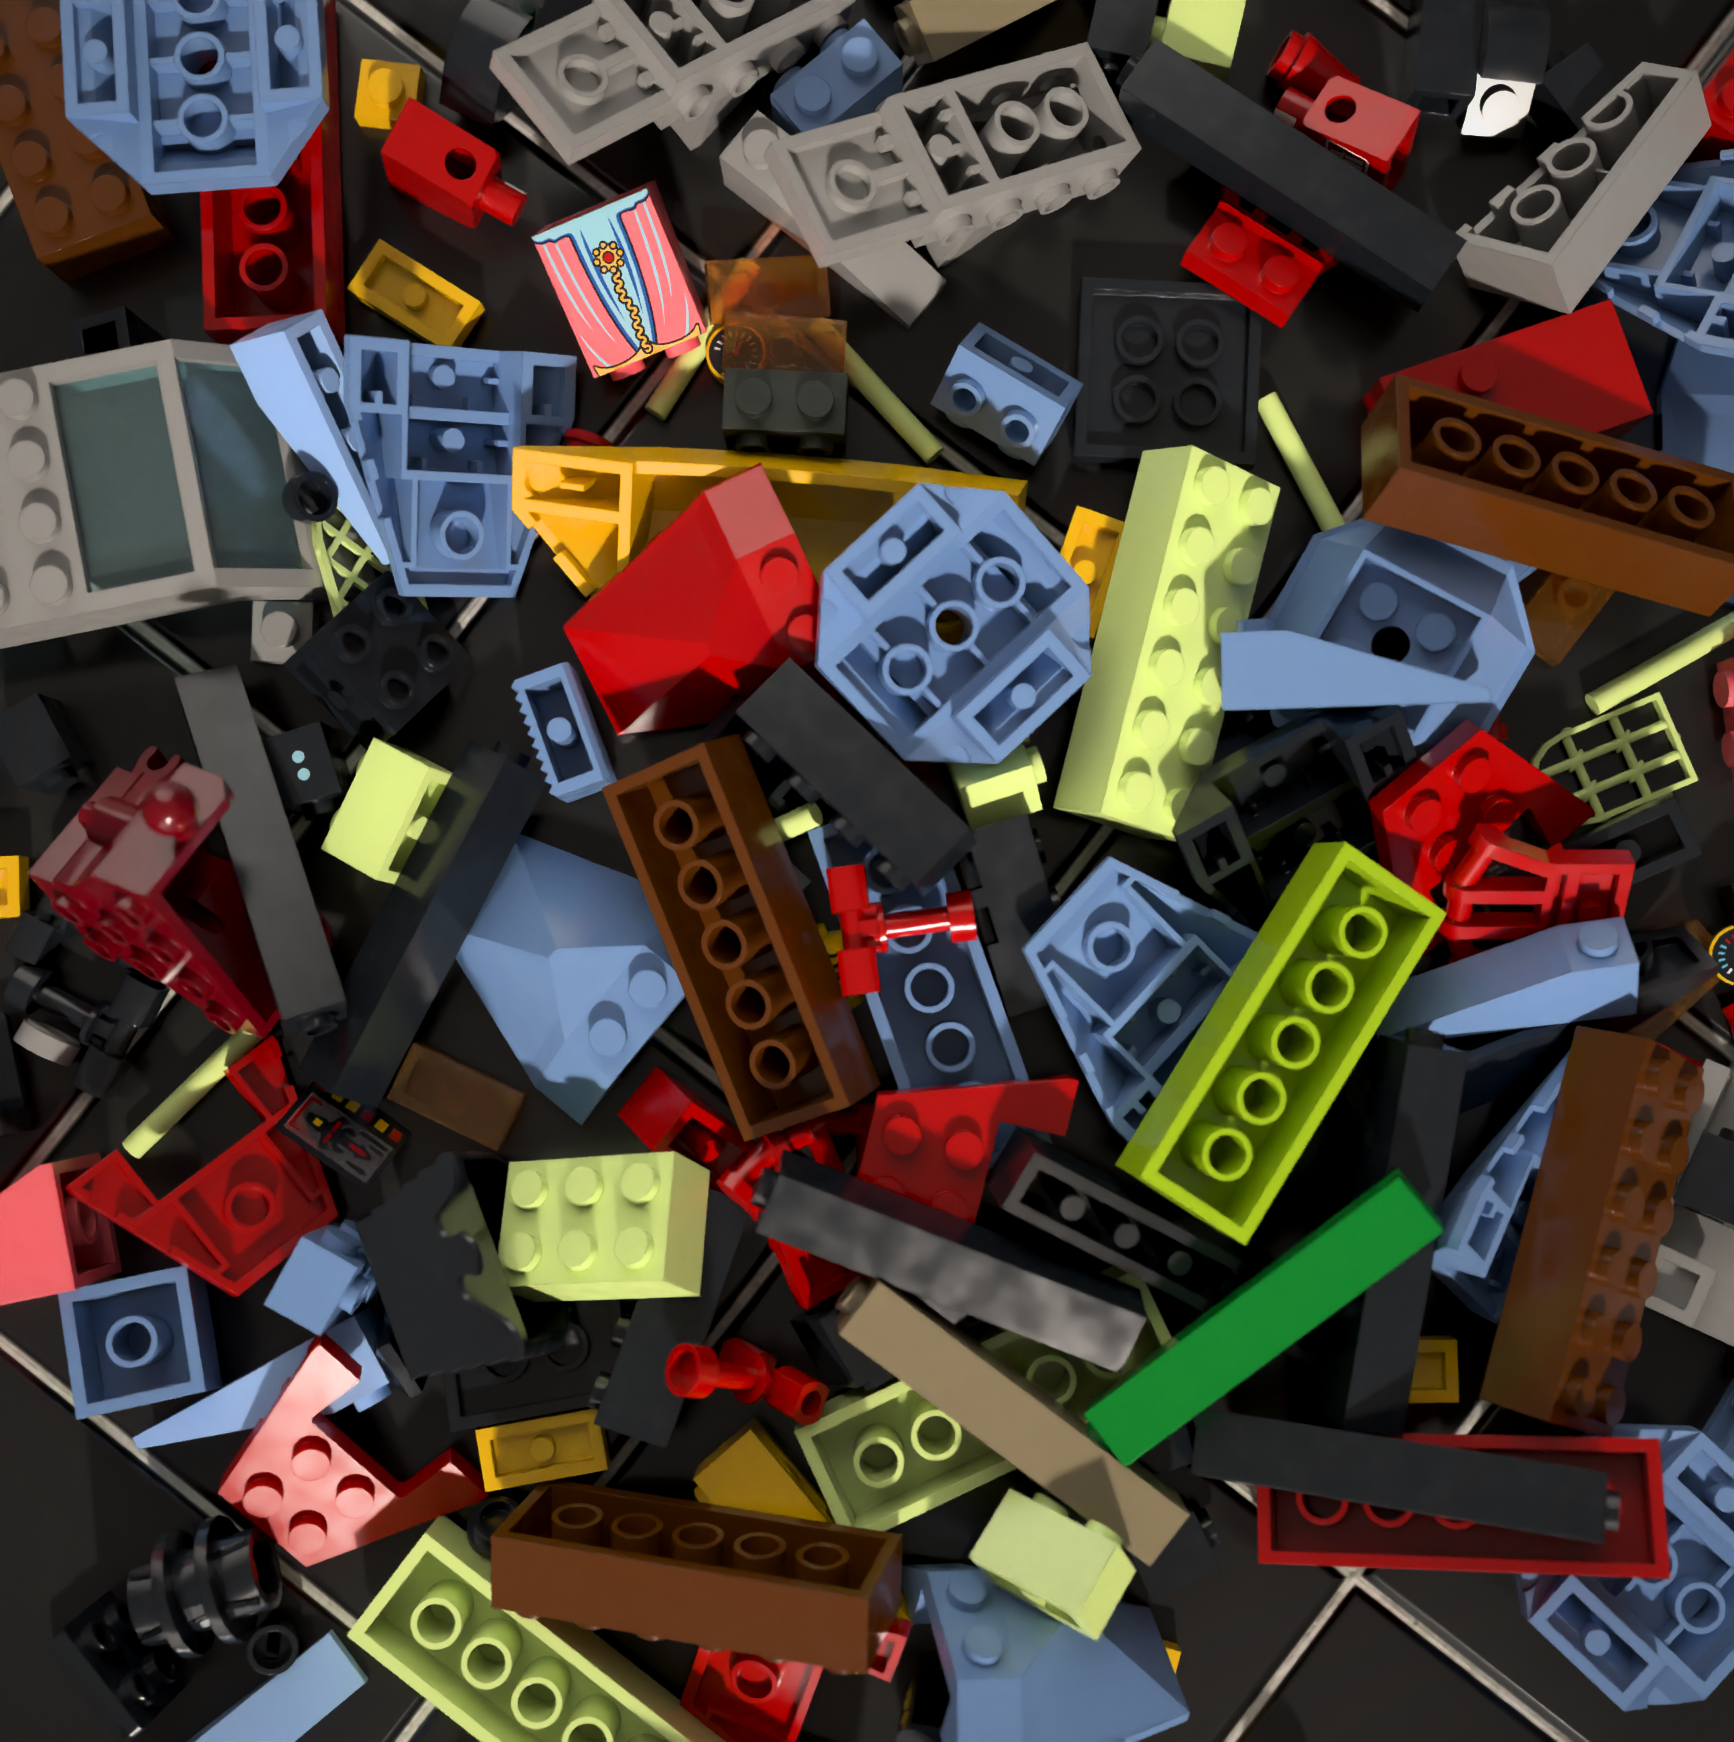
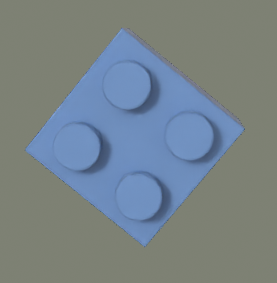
M185 1266L58 1293L76 1420L223 1387L206 1280Z

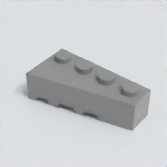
M1647 62L1640 63L1581 117L1584 127L1570 139L1559 144L1554 142L1537 158L1540 167L1516 189L1507 185L1489 201L1492 211L1475 227L1465 223L1456 232V234L1467 240L1457 259L1469 287L1571 314L1712 126L1698 72Z

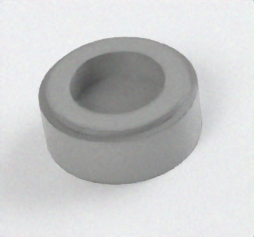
M34 1018L24 1019L13 1038L16 1043L29 1051L68 1067H71L82 1048L76 1038Z

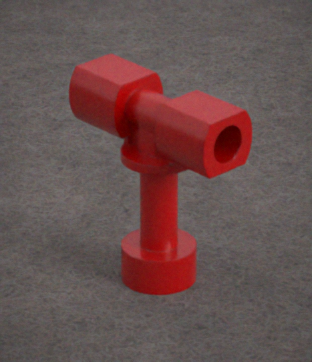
M864 864L826 869L831 913L839 915L843 950L837 951L843 997L881 992L876 953L889 952L887 939L950 931L952 943L977 940L971 890L945 893L947 906L884 914L882 901L870 903Z
M731 1338L724 1341L719 1357L708 1346L689 1343L679 1344L671 1351L665 1367L666 1384L669 1390L676 1396L701 1399L707 1397L715 1387L732 1389L736 1399L744 1404H755L766 1396L764 1401L768 1406L802 1425L814 1424L820 1420L829 1393V1388L824 1383L795 1367L782 1366L776 1369L777 1360L773 1355L741 1338Z

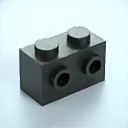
M725 368L722 431L726 446L735 448L737 451L770 453L772 449L795 450L800 455L827 457L832 455L833 452L846 453L849 398L848 373Z

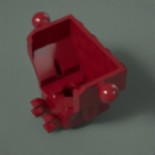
M151 746L141 754L132 772L119 767L115 768L93 796L81 806L77 815L27 874L52 900L50 903L51 907L60 916L73 923L83 934V942L93 952L111 962H115L120 957L145 976L162 982L204 1010L203 1014L225 1032L236 1034L239 1029H242L265 1039L279 1020V1016L230 862L209 854L202 844V841L230 808V798L235 800V794L223 777L188 765L177 754L168 762L158 747ZM317 911L329 949L331 950L334 946L331 926L322 913Z

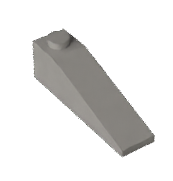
M757 110L719 156L724 185L811 253L763 156L771 141L790 135ZM906 242L828 266L908 330H910L944 288L947 281Z

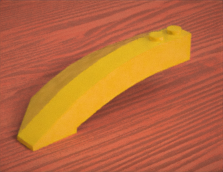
M513 447L512 511L528 529L533 527L556 554L553 558L554 561L585 597L588 595L592 597L618 571L621 572L647 547V543L660 531L663 532L690 506L689 503L704 489L761 463L793 528L819 587L821 572L919 482L949 487L1005 491L1023 513L1025 512L1028 481L908 465L793 454L669 447ZM948 610L940 612L935 624L937 635L943 642L956 645L961 640L964 632L962 620L954 612Z

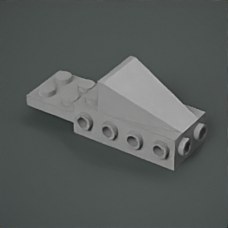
M592 0V4L494 50L489 68L568 166L653 121L660 130L671 126L686 146L693 150L708 138L765 75L776 71L778 74L788 71L803 55L817 48L821 49L824 42L834 32L841 28L848 30L847 20L856 0Z
M1084 42L1005 65H998L958 78H951L922 88L894 94L882 101L876 107L874 113L771 141L763 156L819 268L909 240L912 241L915 248L926 245L936 267L939 268L948 265L990 234L1012 224L1025 213L1038 209L1041 215H1045L1060 209L1072 198L1086 194L1089 200H1093L1109 193L1120 183L1118 175L1142 148L1088 42Z

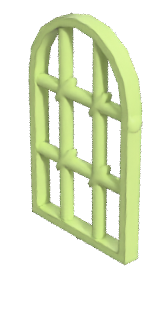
M1660 692L1576 727L1562 729L1559 734L1540 745L1530 761V764L1539 769L1540 761L1547 750L1562 740L1569 759L1541 771L1551 777L1568 769L1570 773L1575 770L1583 789L1572 794L1585 803L1588 801L1595 812V817L1589 818L1581 826L1598 822L1604 823L1617 814L1698 781L1682 744L1681 736L1674 726ZM1652 702L1660 721L1631 733L1630 729L1624 732L1618 715ZM1606 720L1609 721L1616 737L1615 740L1584 753L1583 749L1577 751L1571 735ZM1664 729L1674 751L1646 763L1643 760L1638 762L1630 743ZM1613 750H1616V753L1622 751L1630 768L1629 770L1598 783L1596 780L1590 781L1583 763ZM1678 760L1686 779L1651 793L1643 774ZM1629 780L1630 783L1635 781L1642 797L1604 813L1596 794Z

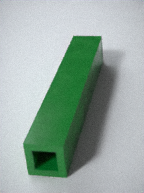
M1398 1167L1095 1395L1084 1412V1416L1089 1421L1086 1423L1088 1434L1102 1447L1114 1453L1126 1468L1444 1232L1442 1220Z

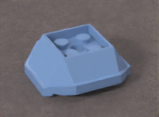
M60 0L65 117L151 195L278 186L330 109L323 0ZM218 60L216 66L210 72L198 75L199 70L204 64Z
M919 482L821 572L814 667L900 761L999 764L1092 676L1091 650H1089V586L1005 491L949 487ZM943 610L954 612L962 620L964 632L961 640L956 645L943 642L937 635L935 628L936 619Z
M1363 518L1313 535L1266 618L1275 619V630L1292 631L1374 655L1373 642L1376 636L1384 630L1397 629L1404 632L1410 641V650L1400 663L1490 688L1491 702L1398 706L1402 710L1418 759L1466 719L1488 733L1536 653L1513 564L1496 556L1388 527ZM1336 708L1273 709L1269 711L1273 725L1279 728L1309 710Z
M1617 1424L1614 1426L1612 1437L1659 1438L1671 1579L1515 1573L1520 1613L1623 1711L1645 1709L1647 1705L1680 1704L1705 1700L1734 1668V1461L1702 1431L1693 1426ZM1584 1432L1580 1437H1602V1436H1598V1435H1595V1434H1591V1433Z

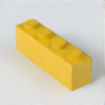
M755 1417L750 1419L697 1466L693 1480L698 1486L694 1489V1493L701 1503L836 1524L828 1504ZM901 1592L900 1608L895 1617L911 1621L905 1596Z

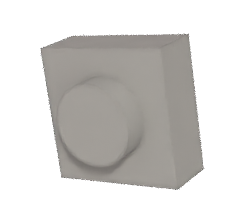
M253 601L250 661L256 664L283 665L303 644L319 631L320 606L314 602Z
M1660 1244L1655 1263L1658 1269L1657 1285L1653 1294L1646 1299L1645 1306L1693 1328L1718 1270Z

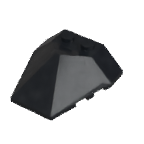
M1396 705L1309 710L1201 771L1171 830L1192 879L1208 895L1212 896L1239 924L1258 933L1313 843L1347 842L1380 866L1369 800L1418 760L1402 710Z

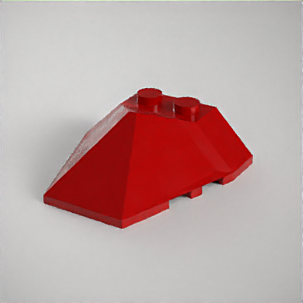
M761 463L704 489L689 503L690 506L663 532L660 531L647 543V547L621 572L618 571L563 624V629L618 735L709 724L734 694H737L746 701L788 658L792 659L833 699L840 696L834 687L814 667L820 587Z

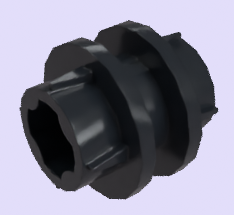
M222 1515L213 1516L203 1521L198 1527L195 1539L188 1531L179 1528L164 1532L156 1539L151 1560L135 1565L128 1573L126 1594L133 1627L142 1644L156 1647L169 1643L182 1658L188 1659L204 1656L212 1648L215 1635L224 1644L235 1646L247 1642L255 1633L258 1614L275 1609L282 1600L281 1567L270 1536L258 1526L239 1531L228 1517Z

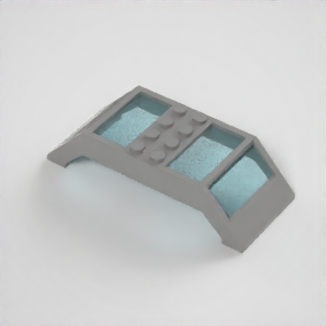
M167 339L0 373V649L236 601L318 599L321 602L329 601L313 547L312 524H305L292 519L285 512L281 501L283 487L296 475L310 471L258 406L229 345ZM304 505V507H305V509L307 510V512H308L309 514H312V512H310V511L306 508V506ZM336 509L335 513L325 521L339 531L346 517L341 511ZM351 526L346 536L364 549L367 544L354 527ZM322 530L323 541L327 550L334 538ZM340 544L332 558L351 571L359 556ZM365 562L358 577L370 585L378 578L377 572L374 567ZM332 570L337 590L339 591L345 578ZM352 584L345 597L359 595L363 591Z

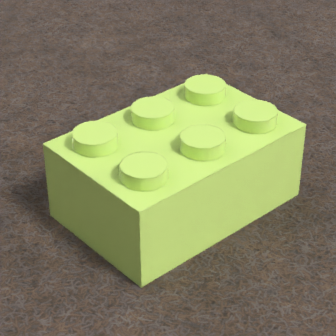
M675 1151L509 1162L498 1257L512 1294L533 1302L700 1296L710 1170Z

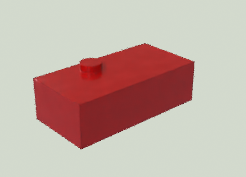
M1611 299L1383 376L1375 382L1362 398L1367 415H1369L1394 376L1399 374L1612 438L1626 434L1654 414Z

